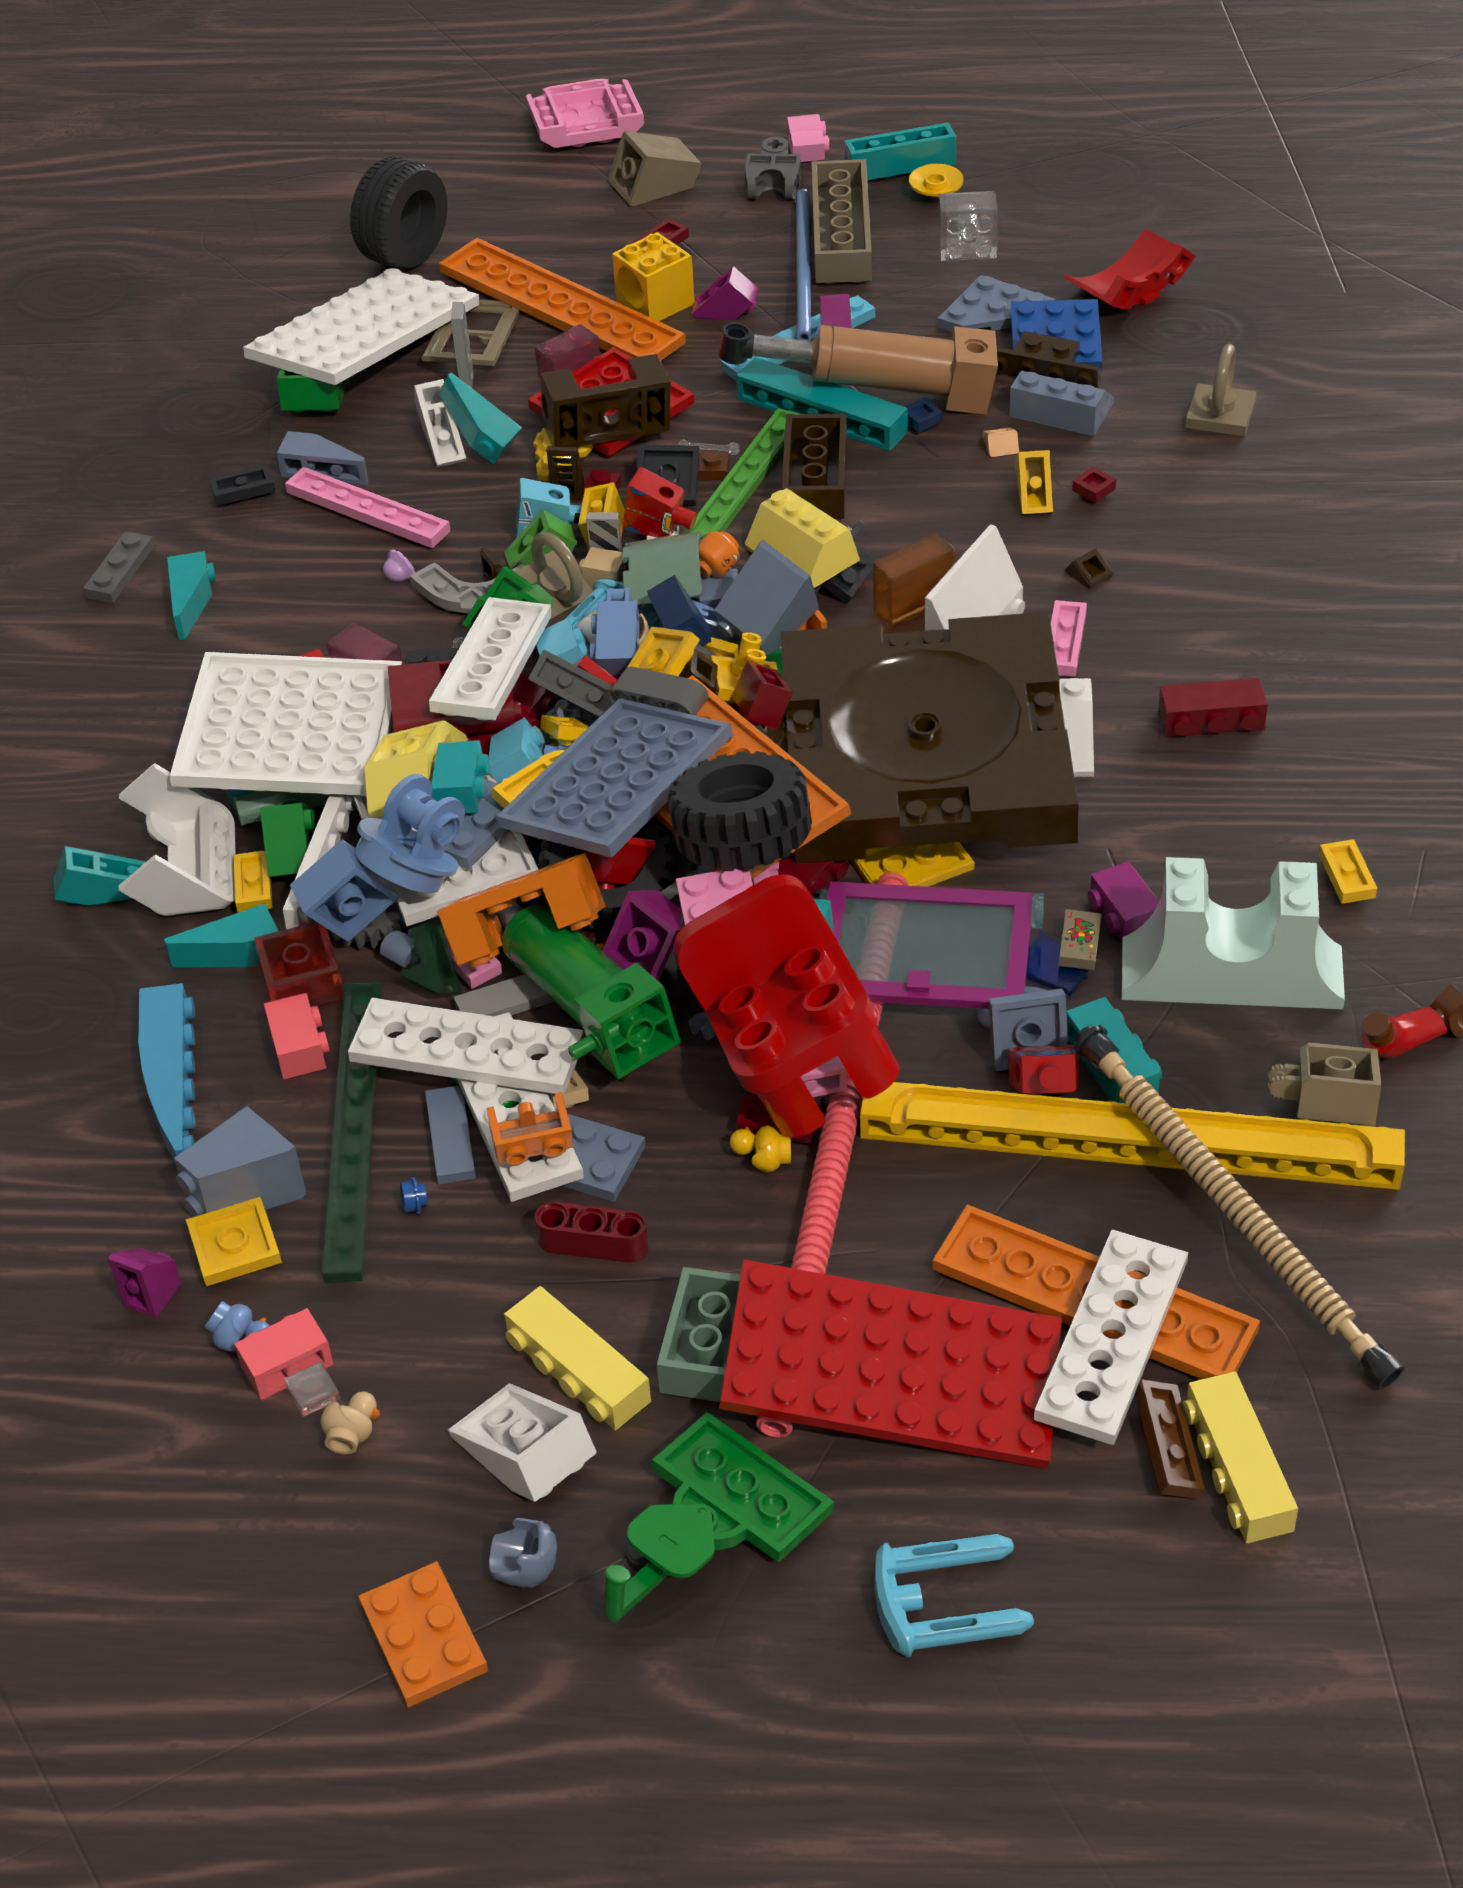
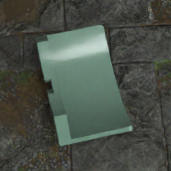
M700 531L625 543L622 558L623 563H628L629 569L628 571H623L624 589L631 588V601H637L639 614H643L642 606L652 604L647 591L673 575H676L690 598L700 597L703 594L699 559V540L703 539V535Z

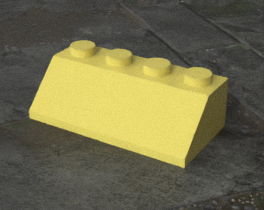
M787 488L773 493L771 498L760 504L745 541V547L751 553L754 552L762 540L767 542L811 576L814 588L860 561L850 529Z

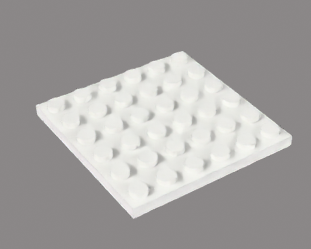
M205 652L171 769V786L367 796L364 766L383 735L390 734L393 720L387 666L402 665V661Z

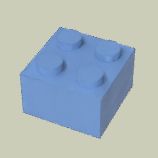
M342 839L291 883L290 886L305 915L349 942L393 904L400 895L393 882L379 876L362 864L355 855L356 848Z

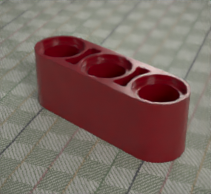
M548 1202L541 1205L535 1213L538 1243L546 1252L620 1262L639 1261L648 1252L646 1221L638 1212L562 1202Z

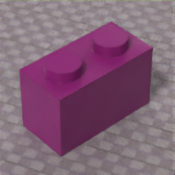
M1129 861L1091 874L1090 890L1087 892L1088 901L1094 910H1098L1101 913L1109 932L1115 933L1122 943L1124 936L1140 928L1151 917L1158 906L1159 900Z

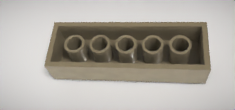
M866 159L811 161L816 283L833 284L836 282L861 283L863 281H872Z

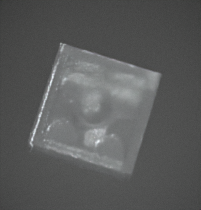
M995 191L939 194V249L941 261L997 258L998 208Z

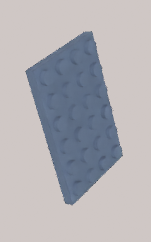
M619 698L496 816L499 827L612 858L668 801L669 791L677 777L682 776L688 768L698 766L699 762L706 759L709 760L733 736L731 724Z

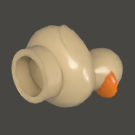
M364 1391L357 1392L351 1397L349 1406L332 1402L324 1409L321 1416V1428L326 1434L325 1445L328 1449L340 1454H352L356 1452L358 1444L369 1438L372 1432V1421L370 1419H376L380 1416V1412L377 1410V1402L372 1394Z

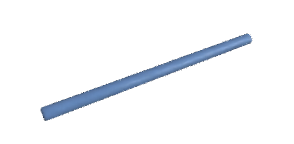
M800 189L796 192L797 339L811 341L810 197L806 189Z

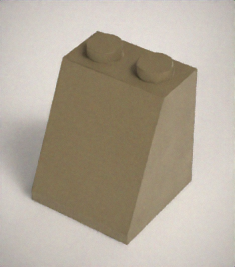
M623 131L607 180L630 206H637L693 188L696 178L700 174L702 163L679 138Z

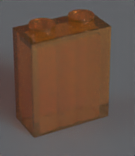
M933 533L874 561L873 612L891 628L925 613V597L954 566L956 554L953 546L943 540L938 534Z

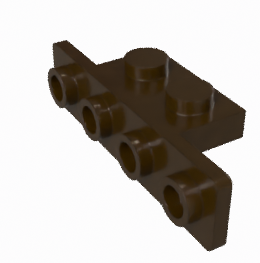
M1023 331L1015 350L997 347L998 368L996 373L1017 377L1021 371L1034 372L1038 375L1055 379L1060 378L1081 385H1091L1094 388L1100 387V368L1094 365L1075 362L1080 351V341Z

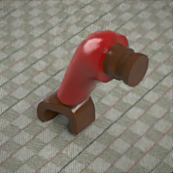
M1450 984L1429 1006L1388 1018L1382 1012H1372L1363 1019L1362 1042L1366 1048L1378 1049L1379 1058L1391 1059L1446 1034L1447 1028L1456 1037H1463V994L1453 984Z

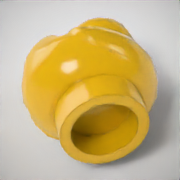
M746 1126L745 1129H738L733 1132L730 1137V1147L739 1155H747L755 1149V1155L751 1160L752 1165L763 1173L774 1172L779 1168L780 1164H791V1138L783 1136L772 1126L761 1127L756 1135Z

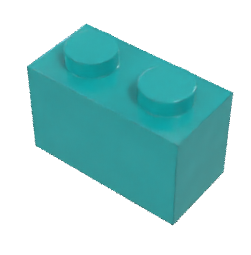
M480 740L438 743L431 783L434 800L439 801L446 797H454L464 805L465 814L478 813L480 799L486 797L484 775H489L490 772L489 757L487 754L482 753Z

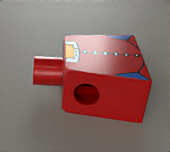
M640 467L628 484L622 529L656 538L667 537L673 534L677 526L692 530L698 514L683 508L685 494L683 488Z

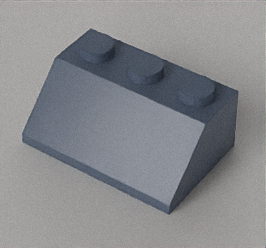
M1021 371L1010 387L1009 417L1094 436L1114 404V397L1106 390L1094 388L1091 385H1081L1060 378L1055 379L1038 375L1034 372Z

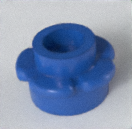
M411 1177V1181L400 1182L404 1213L416 1211V1215L420 1214L421 1206H427L425 1184H417L415 1177Z

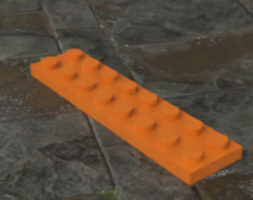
M967 1204L935 1255L932 1270L1040 1314L1062 1318V1323L1071 1326L1100 1257ZM1137 1271L1127 1273L1134 1279H1143L1147 1276ZM1177 1288L1149 1358L1200 1379L1237 1372L1259 1331L1260 1320ZM1129 1300L1115 1302L1118 1307L1123 1309H1130L1135 1306ZM1106 1330L1103 1332V1335L1110 1339H1118L1123 1336L1117 1330Z

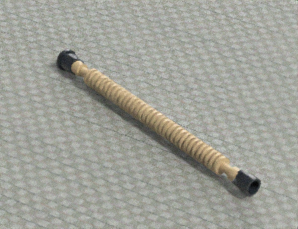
M1089 1025L1083 1028L1075 1038V1052L1079 1056H1085L1096 1070L1101 1069L1108 1078H1114L1121 1085L1120 1097L1132 1108V1111L1138 1115L1140 1120L1144 1122L1157 1139L1163 1143V1146L1169 1150L1179 1164H1182V1167L1188 1171L1189 1175L1194 1178L1195 1182L1201 1186L1210 1199L1214 1200V1203L1227 1215V1218L1233 1222L1234 1226L1240 1229L1241 1234L1246 1236L1249 1243L1253 1244V1247L1266 1259V1262L1273 1266V1270L1279 1274L1283 1281H1286V1284L1290 1289H1293L1296 1296H1300V1300L1306 1304V1307L1313 1312L1317 1319H1320V1323L1327 1327V1331L1332 1335L1340 1332L1351 1344L1350 1350L1359 1359L1358 1366L1379 1389H1384L1396 1381L1404 1371L1403 1365L1383 1343L1377 1344L1368 1333L1363 1334L1352 1322L1356 1315L1355 1312L1349 1308L1348 1304L1342 1300L1338 1293H1335V1290L1331 1285H1328L1325 1278H1321V1274L1315 1270L1307 1258L1301 1255L1299 1249L1295 1248L1294 1244L1288 1240V1237L1281 1232V1229L1275 1225L1273 1220L1268 1218V1215L1262 1211L1261 1207L1255 1203L1251 1196H1248L1247 1191L1229 1174L1221 1162L1216 1160V1157L1210 1153L1209 1149L1203 1145V1142L1197 1138L1195 1133L1184 1124V1121L1178 1117L1169 1104L1159 1096V1093L1153 1089L1152 1085L1142 1075L1133 1077L1125 1068L1126 1062L1118 1054L1120 1050L1107 1036L1106 1028L1102 1025Z

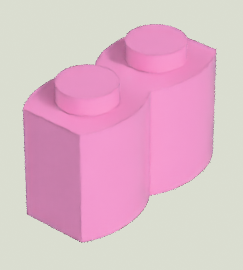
M819 114L787 117V136L791 154H801V162L825 160V152L830 150L828 135L826 136L825 121H820Z

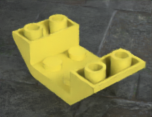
M443 720L383 735L364 766L367 808L370 818L383 816L384 806L390 792L407 776L421 774L432 783L434 771L432 763L436 760L438 743L468 741L466 734Z

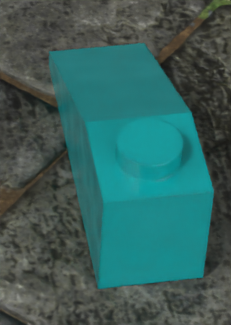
M452 372L448 374L439 391V395L469 446L494 465L512 446L522 427Z
M205 551L167 557L173 618L179 640L187 638L212 596L211 582L216 581L213 563H207Z
M65 846L53 876L55 900L90 906L133 899L119 891V885L147 861Z
M265 903L164 939L172 968L252 967L284 955L279 931Z

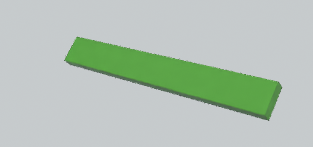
M776 409L700 510L693 529H686L683 534L700 531L704 538L709 532L725 531L784 452L786 414L799 413Z

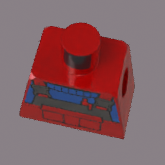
M1075 1045L1007 1048L1009 1086L1022 1094L1077 1091L1080 1084L1079 1055L1074 1050Z

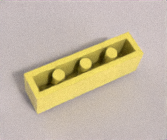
M539 1286L504 1313L507 1327L505 1335L511 1346L517 1351L524 1350L532 1357L535 1366L543 1374L547 1375L550 1373L556 1378L563 1391L569 1397H577L586 1405L591 1416L598 1422L605 1421L616 1431L651 1402L649 1378L543 1287Z
M1237 1372L1189 1382L1187 1400L1183 1401L1187 1423L1189 1425L1194 1424L1198 1432L1197 1443L1203 1459L1209 1458L1213 1467L1212 1478L1217 1492L1225 1494L1228 1501L1227 1512L1232 1527L1240 1529L1246 1544L1294 1532L1298 1507Z

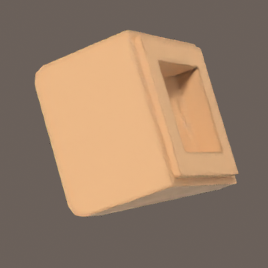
M1009 427L982 432V438L991 457L1017 454L1019 452L1018 434L1015 429Z

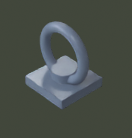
M1025 986V994L989 998V1009L976 1008L978 1021L985 1028L991 1030L992 1059L995 1071L1008 1070L1007 1048L1068 1045L1066 995L1063 989L1045 990Z

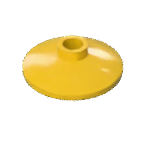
M927 164L916 168L910 174L909 185L914 191L922 195L932 197L945 196L961 188L963 185V174L957 168L950 165Z

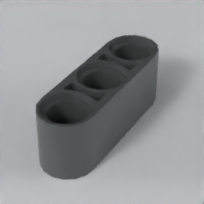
M628 667L609 690L608 699L612 705L619 698L697 715L707 702L709 695L706 688L695 680L637 667Z

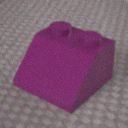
M658 890L628 891L602 951L623 970L638 963L659 981L673 950L676 936L681 930V909Z

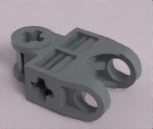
M769 137L762 142L760 154L747 153L745 181L748 199H756L768 190L781 192L787 200H794L796 198V192L800 190L801 154H788L789 144L785 138Z

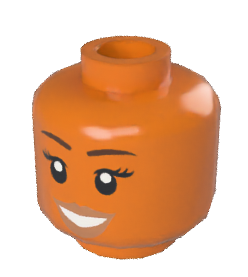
M712 531L699 542L700 572L703 577L723 578L738 562L740 558L739 544L729 533L725 531Z

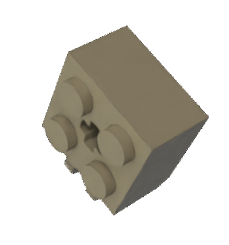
M1308 1042L1300 1048L1298 1065H1281L1280 1063L1279 1065H1272L1269 1070L1268 1077L1270 1083H1268V1088L1270 1089V1095H1273L1274 1098L1278 1097V1099L1282 1097V1099L1296 1100L1297 1118L1318 1122H1342L1361 1126L1376 1125L1381 1092L1378 1049Z

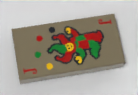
M1066 909L1058 966L1095 970L1101 913Z

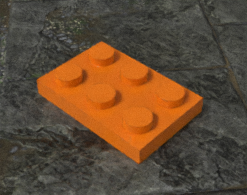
M438 1561L358 1596L363 1612L407 1708L488 1672L487 1662Z

